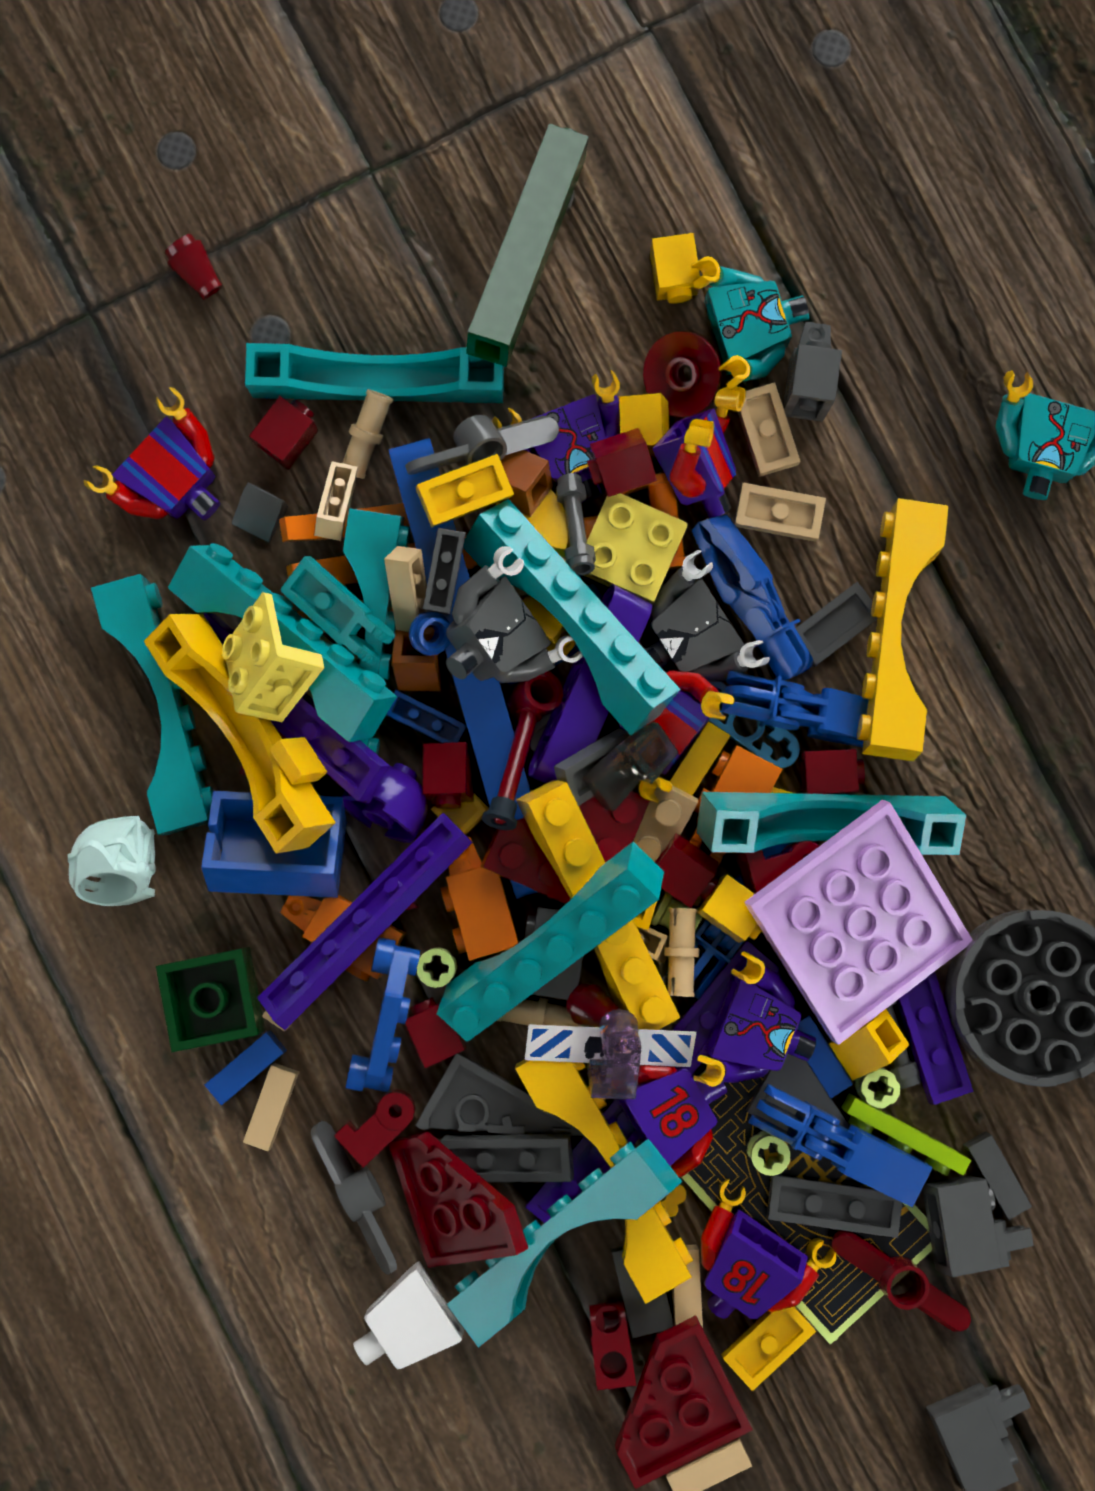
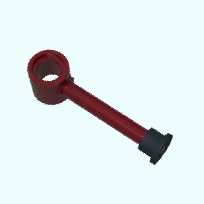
M549 671L529 681L518 682L507 692L506 707L510 715L518 721L498 795L492 798L489 810L485 811L482 816L483 822L493 828L500 830H513L516 828L517 820L514 816L517 804L514 800L535 724L543 716L558 707L562 701V685L558 678ZM531 692L536 696L537 701L532 697Z

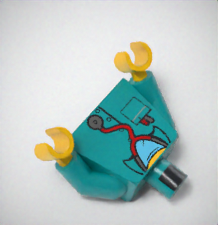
M703 257L691 265V268L699 269L703 276L693 281V285L697 289L703 288L708 284L712 286L707 289L704 303L723 363L719 367V371L725 370L726 376L732 374L734 377L726 384L727 387L733 389L742 381L766 377L785 356V348L788 347L792 338L789 325L809 320V310L805 297L801 295L782 301L775 281H764L760 276L719 266L713 257Z
M1011 370L1004 376V384L1008 394L1002 398L995 429L1002 451L1009 457V468L1028 474L1023 494L1032 499L1047 500L1052 481L1067 483L1074 476L1085 475L1095 466V411L1030 393L1033 388V380L1028 372L1025 374V381L1021 386L1012 387L1015 374Z

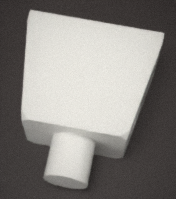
M420 1261L411 1266L367 1309L364 1319L371 1331L353 1343L356 1353L365 1365H369L386 1353L395 1368L402 1369L462 1341L463 1327L446 1305V1301Z

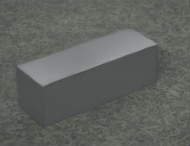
M438 528L423 605L424 610L451 615L466 537L464 532Z
M985 1131L962 1144L980 1177L987 1179V1184L994 1193L995 1203L1002 1216L1010 1220L1032 1207L991 1134Z

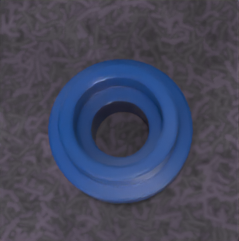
M428 611L419 614L412 621L409 628V639L414 649L425 655H437L443 652L450 643L446 636V629L450 625L449 621L437 612ZM431 625L434 628V635L430 640L426 641L423 633L425 628Z

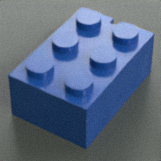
M213 791L208 821L210 833L206 834L201 866L208 892L338 898L347 823L343 797L319 796L336 823L310 847L276 854L253 818L251 792Z

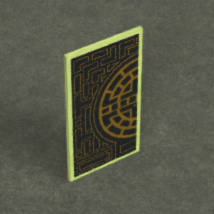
M764 1077L737 1083L724 1082L727 1093L709 1104L718 1121L711 1129L713 1133L712 1142L702 1163L681 1178L711 1211L714 1206L719 1207L722 1201L719 1196V1187L724 1180L730 1179L724 1191L725 1197L730 1200L738 1198L740 1190L744 1186L746 1191L745 1199L739 1205L733 1206L731 1211L733 1215L738 1210H741L805 1255H807L806 1250L809 1242L815 1238H821L824 1240V1243L818 1249L816 1257L817 1259L824 1258L832 1248L833 1235L840 1230L774 1221L766 1218L771 1176L760 1173L754 1167L751 1158L747 1154V1144L750 1138L763 1130L748 1123L751 1114L746 1111ZM785 1142L790 1150V1162L787 1168L778 1175L871 1188L839 1172L837 1167L831 1164L832 1161L823 1156L821 1160H818L798 1149H793L789 1143ZM770 1143L768 1149L760 1148L758 1152L764 1159V1163H767L769 1157H777L778 1155L772 1143ZM902 1203L898 1238L853 1232L890 1258L903 1256L912 1260L916 1265L932 1251L927 1217L915 1204L912 1208ZM837 1253L835 1264L826 1269L820 1268L817 1271L819 1278L800 1304L796 1306L829 1344L838 1340V1337L884 1295L876 1279ZM910 1270L900 1272L898 1275H896L892 1281L891 1288L897 1282H899Z

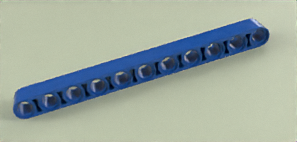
M430 438L388 449L416 549H421L427 584L438 528L456 531L453 520L431 528L415 488L419 483L440 476L439 468L408 475L405 467L412 460L434 454ZM463 553L451 615L442 614L450 624L453 621L452 611L457 591L461 585L470 579ZM451 642L445 649L447 658L457 651ZM473 673L469 674L465 679H458L452 675L490 805L492 798L498 795L514 739V732L501 686L494 677L480 681ZM524 767L514 800L517 804L514 816L516 820L524 817L516 799L530 792ZM511 881L516 899L539 893Z

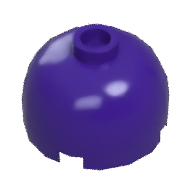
M395 763L393 767L390 766L368 801L358 802L346 790L341 796L343 797L344 808L351 816L371 828L373 822L380 827L389 829L384 836L403 843H412L423 826L428 812V800L423 795V787L415 780L417 774L411 768L401 763Z

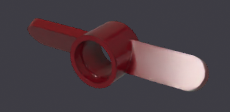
M840 1230L833 1235L832 1249L834 1252L876 1279L881 1291L896 1307L904 1310L918 1308L953 1332L964 1331L970 1326L971 1316L968 1309L930 1284L925 1273L909 1258L903 1256L890 1258L851 1231ZM903 1271H914L915 1282L912 1288L904 1294H892L891 1284L895 1276Z

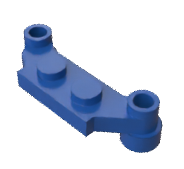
M378 937L371 972L386 974L388 978L370 1058L352 1054L346 1089L362 1092L363 1088L389 1092L394 1067L387 1066L388 1062L395 1064L397 1062L401 1037L394 1036L397 1023H406L410 998L403 997L407 974L413 976L416 974L420 950L395 945V940Z

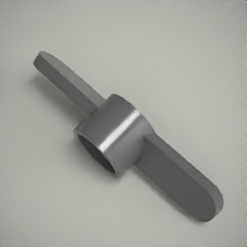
M475 415L464 420L456 428L453 436L456 448L412 460L405 467L408 475H413L466 460L469 465L495 454H498L501 461L505 455L553 441L558 435L559 426L555 419L549 416H540L497 429L488 416Z
M321 1121L311 1128L312 1140L335 1184L336 1193L345 1212L353 1222L357 1221L379 1267L388 1275L397 1270V1263L372 1214L386 1205L383 1193L368 1167L365 1166L356 1172L354 1171L341 1143L334 1137V1129L329 1123Z

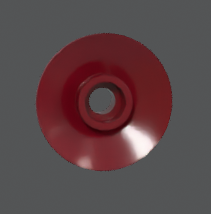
M687 331L666 334L652 345L645 358L643 381L647 394L661 393L668 400L669 415L687 417L698 414L713 402L716 393L719 391L721 384V371H719V367L721 365L714 348L703 337ZM687 365L692 370V379L690 381L684 376V369Z

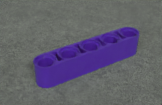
M612 584L602 596L601 602L639 642L650 617L652 603ZM584 656L577 662H573L562 688V701L552 711L529 765V777L545 784L552 780H557L554 770L555 765L596 742L609 712L601 702L596 682Z

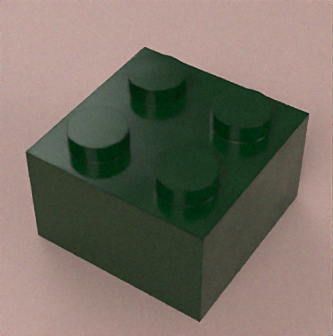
M250 947L156 966L171 1052L256 1036L266 1031L261 1003L257 998L259 993Z

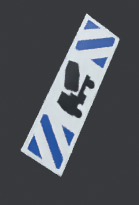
M533 1024L528 1026L525 1060L691 1067L696 1032L607 1028L603 1031V1036H601L600 1032L603 1029L600 1030L599 1027Z

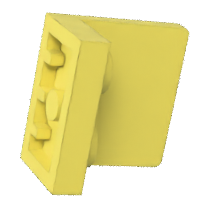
M621 493L611 497L607 496L587 540V544L594 547L596 557L595 569L591 573L582 576L607 587L614 584L651 602L653 605L687 529V523Z
M265 592L261 593L253 606H249L246 609L243 620L233 634H229L226 637L222 648V656L226 660L229 675L228 689L232 693L235 712L281 723L324 669L321 654L282 645L272 594Z

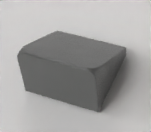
M248 482L243 490L231 524L270 543L280 524L279 519L284 517L289 506L284 500Z

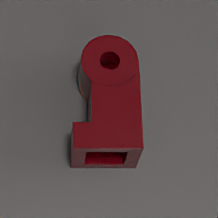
M811 841L792 842L786 845L781 853L764 857L762 850L754 853H736L735 857L744 887L756 894L818 848L819 845Z
M391 1090L384 1094L378 1103L376 1112L359 1128L349 1120L335 1133L334 1137L364 1168L410 1124L415 1115V1101L404 1090Z
M616 1301L589 1305L592 1329L591 1343L597 1391L637 1386L624 1302Z

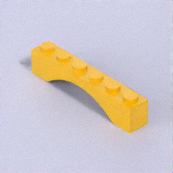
M898 498L891 511L884 512L880 536L887 538L885 552L880 551L876 565V576L882 577L881 592H875L871 608V616L878 617L876 632L870 633L867 644V657L873 658L872 671L865 674L862 687V698L868 699L867 715L861 714L857 731V739L864 741L862 754L914 761L923 752L927 709L915 692L905 667L901 646V622L906 599L915 579L936 559L944 547L948 516L947 505Z
M169 614L144 640L148 650L163 674L182 688L207 712L231 743L250 785L253 800V818L274 852L278 854L310 847L336 823L310 782L291 784L269 749L279 739H282L271 720L235 712L232 693L228 689L229 675L227 664L222 656L223 645L203 614Z
M552 780L521 796L516 801L535 840L558 875L570 899H572L606 862L567 782ZM633 919L594 948L614 1003L622 1012L630 1016L631 1024L629 1029L660 1030L680 1018Z
M525 1059L517 1063L515 1070L535 1106L558 1116L578 1129L597 1147L610 1168L614 1167L615 1165L610 1160V1157L624 1147L628 1141L616 1121L608 1124L600 1110L607 1106L595 1082L587 1086L579 1072L586 1067L585 1064L580 1062L532 1061ZM661 1200L637 1220L625 1219V1240L622 1252L623 1264L645 1304L692 1278L687 1264L694 1260L682 1238L680 1237L673 1241L665 1227L672 1221Z

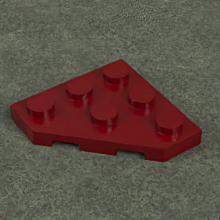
M620 785L605 800H602L597 794L579 805L580 811L605 862L633 842L650 802L641 795ZM525 818L517 819V826L513 830L496 829L480 867L567 904L571 899L546 855L535 840Z
M425 1132L406 1136L389 1143L427 1268L515 1256L528 1249L515 1205L431 1133Z
M696 1315L656 1335L615 1442L617 1455L635 1489L753 1430Z

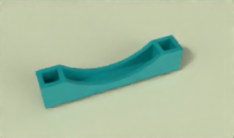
M246 343L245 386L253 398L278 399L281 396L283 399L365 400L366 391L370 389L391 397L393 401L503 403L504 366L466 354V347L424 354L363 355L329 352L292 344Z
M509 499L479 514L465 538L463 548L481 568L485 565L490 568L494 564V553L497 549L504 546L513 549L503 559L504 567H510L519 558L524 560L523 569L518 574L510 576L503 573L498 578L506 576L511 585L525 591L540 602L562 624L587 661L596 682L602 704L630 736L659 717L681 689Z
M349 508L343 553L355 572L364 604L373 611L371 615L382 620L395 634L396 626L384 558L397 546H409L410 527L404 526L405 517ZM365 629V641L378 652L379 659L374 665H369L360 660L359 665L365 670L372 671L383 679L388 680L392 664V654H385L387 644L377 640L373 634ZM372 737L361 740L378 755L380 739Z
M215 543L190 546L168 589L196 613L219 612L236 615L243 618L246 609L249 606H253L262 592L272 594L282 645L322 655L324 669L309 687L318 717L348 742L372 738L397 698L393 692L385 687V680L378 674L361 667L354 661L355 657L351 651L331 642L323 635L324 631L315 622L303 618L292 609L293 604L287 598L273 593L262 584L263 579L257 573L243 568L232 559L233 554L227 548Z
M141 574L91 587L101 628L119 640L137 659L149 678L157 699L161 721V748L156 771L147 790V797L157 834L170 835L208 824L214 790L211 786H205L201 771L207 769L206 759L201 746H194L190 730L196 729L193 712L189 704L183 705L179 691L182 688L163 674L144 643V640L161 623L157 608L163 607L159 589L156 583L150 584V581Z
M702 792L697 834L711 852L754 853L764 848L784 843L827 841L881 800H885L892 804L922 855H959L966 814L946 796Z
M633 841L604 863L573 898L535 932L500 955L475 962L446 985L437 1015L466 1042L470 1041L658 901L664 871Z
M649 1139L637 1148H635L631 1141L610 1157V1160L615 1165L605 1174L597 1168L578 1184L583 1191L580 1195L571 1200L568 1194H566L546 1210L551 1216L546 1223L540 1226L537 1220H534L524 1228L523 1233L528 1245L527 1250L515 1256L487 1259L485 1263L490 1268L481 1276L474 1270L454 1286L459 1294L446 1305L478 1348L525 1310L528 1289L536 1267L549 1246L559 1236L571 1229L594 1221L608 1219L637 1220L682 1183V1180Z

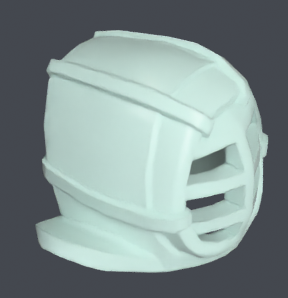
M139 816L112 818L88 826L78 836L71 853L68 854L69 883L76 895L83 901L102 906L130 905L154 897L155 889L149 888L151 877L156 872L154 863V829H149L140 820ZM92 876L101 878V880L99 882H94L86 878Z

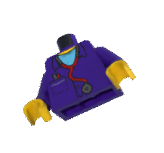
M612 370V383L607 388L599 387L597 374H594L592 377L593 387L600 396L598 401L596 395L592 394L537 416H549L555 419L559 426L558 435L549 443L525 449L549 461L554 489L557 487V479L560 476L569 473L580 475L585 485L587 497L581 504L595 500L603 495L600 484L594 486L588 469L587 461L594 459L590 444L620 434L619 398L616 396L620 389V382ZM508 408L512 415V423L510 425L522 422L519 414L513 409ZM494 416L492 422L497 429L501 428V422Z
M745 951L741 955L747 958L746 967L742 971L732 968L731 973L734 976L705 1048V1051L715 1059L704 1055H699L697 1061L706 1064V1070L701 1076L694 1075L693 1079L711 1087L717 1086L721 1082L737 1083L762 1078L769 1070L780 1071L787 1054L808 1061L816 1046L815 1036L797 1030L802 1014L794 1009V995L778 973L766 967L760 959Z

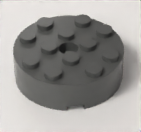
M1027 909L997 915L975 928L969 934L972 938L969 945L952 958L945 983V1005L955 1035L963 1048L973 1059L988 1070L1025 1085L1039 1087L1057 1086L1077 1078H1084L1094 1072L1095 928L1085 921L1065 913ZM1041 985L1045 992V999L1042 1005L1035 1009L1030 1001V991Z

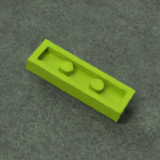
M849 1092L841 1106L846 1113L851 1115L848 1120L849 1124L855 1125L870 1134L876 1128L889 1135L887 1143L908 1154L911 1153L912 1149H915L926 1155L925 1162L932 1166L934 1170L948 1176L951 1169L964 1176L971 1162V1159L959 1151L879 1108L869 1105Z

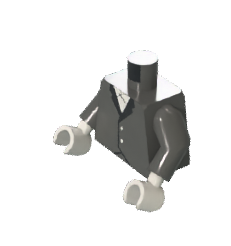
M504 546L497 549L494 553V564L490 568L485 565L461 585L457 591L452 611L453 621L446 629V636L457 651L446 660V665L452 675L458 679H465L469 674L473 673L480 681L493 677L500 683L529 681L555 668V663L560 660L573 663L580 660L583 656L581 651L576 652L570 657L564 655L563 646L565 643L573 640L569 635L558 639L555 649L548 651L547 647L552 643L550 639L546 636L507 577L498 578L503 573L510 576L516 575L523 569L524 560L521 558L514 561L510 567L503 566V559L513 551L511 547Z
M696 550L684 559L682 568H679L661 587L652 605L650 614L652 622L648 627L655 643L645 648V651L661 668L670 664L674 671L699 673L709 682H724L727 679L728 671L743 673L748 668L766 665L770 657L762 658L758 661L753 657L754 647L761 645L763 641H753L744 645L704 581L700 579L712 570L713 563L711 562L702 570L697 569L694 565V558L701 553V550Z

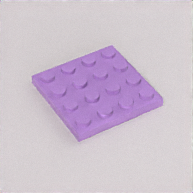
M881 800L744 902L831 1041L837 1045L841 1044L964 950L972 941L971 936L892 804L885 800Z

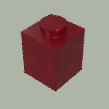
M279 396L249 437L256 447L289 470L318 432L312 420L315 414L297 399H294L290 404Z
M639 428L590 444L594 459L588 460L587 465L594 486L602 483L608 497L657 481L646 441Z
M466 742L423 744V795L432 804L435 803L436 808L458 809L461 808V802H474V752Z
M856 749L805 751L799 754L801 794H854L859 792L858 784H864L863 759H857Z
M675 833L655 861L664 871L661 888L689 908L693 906L699 897L705 901L719 881L715 877L718 861L677 833Z
M433 997L409 1007L413 1015L407 1017L405 1023L424 1068L460 1053L466 1048L463 1038L437 1015L440 1002L436 1004Z

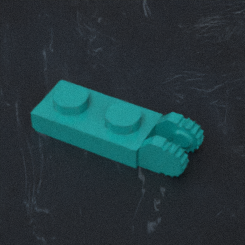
M311 556L303 557L280 589L289 600L340 646H346L358 658L369 665L376 663L379 659V654L365 640L356 636L360 628L363 626L377 640L388 645L395 638L393 631L382 620L371 615L373 611Z

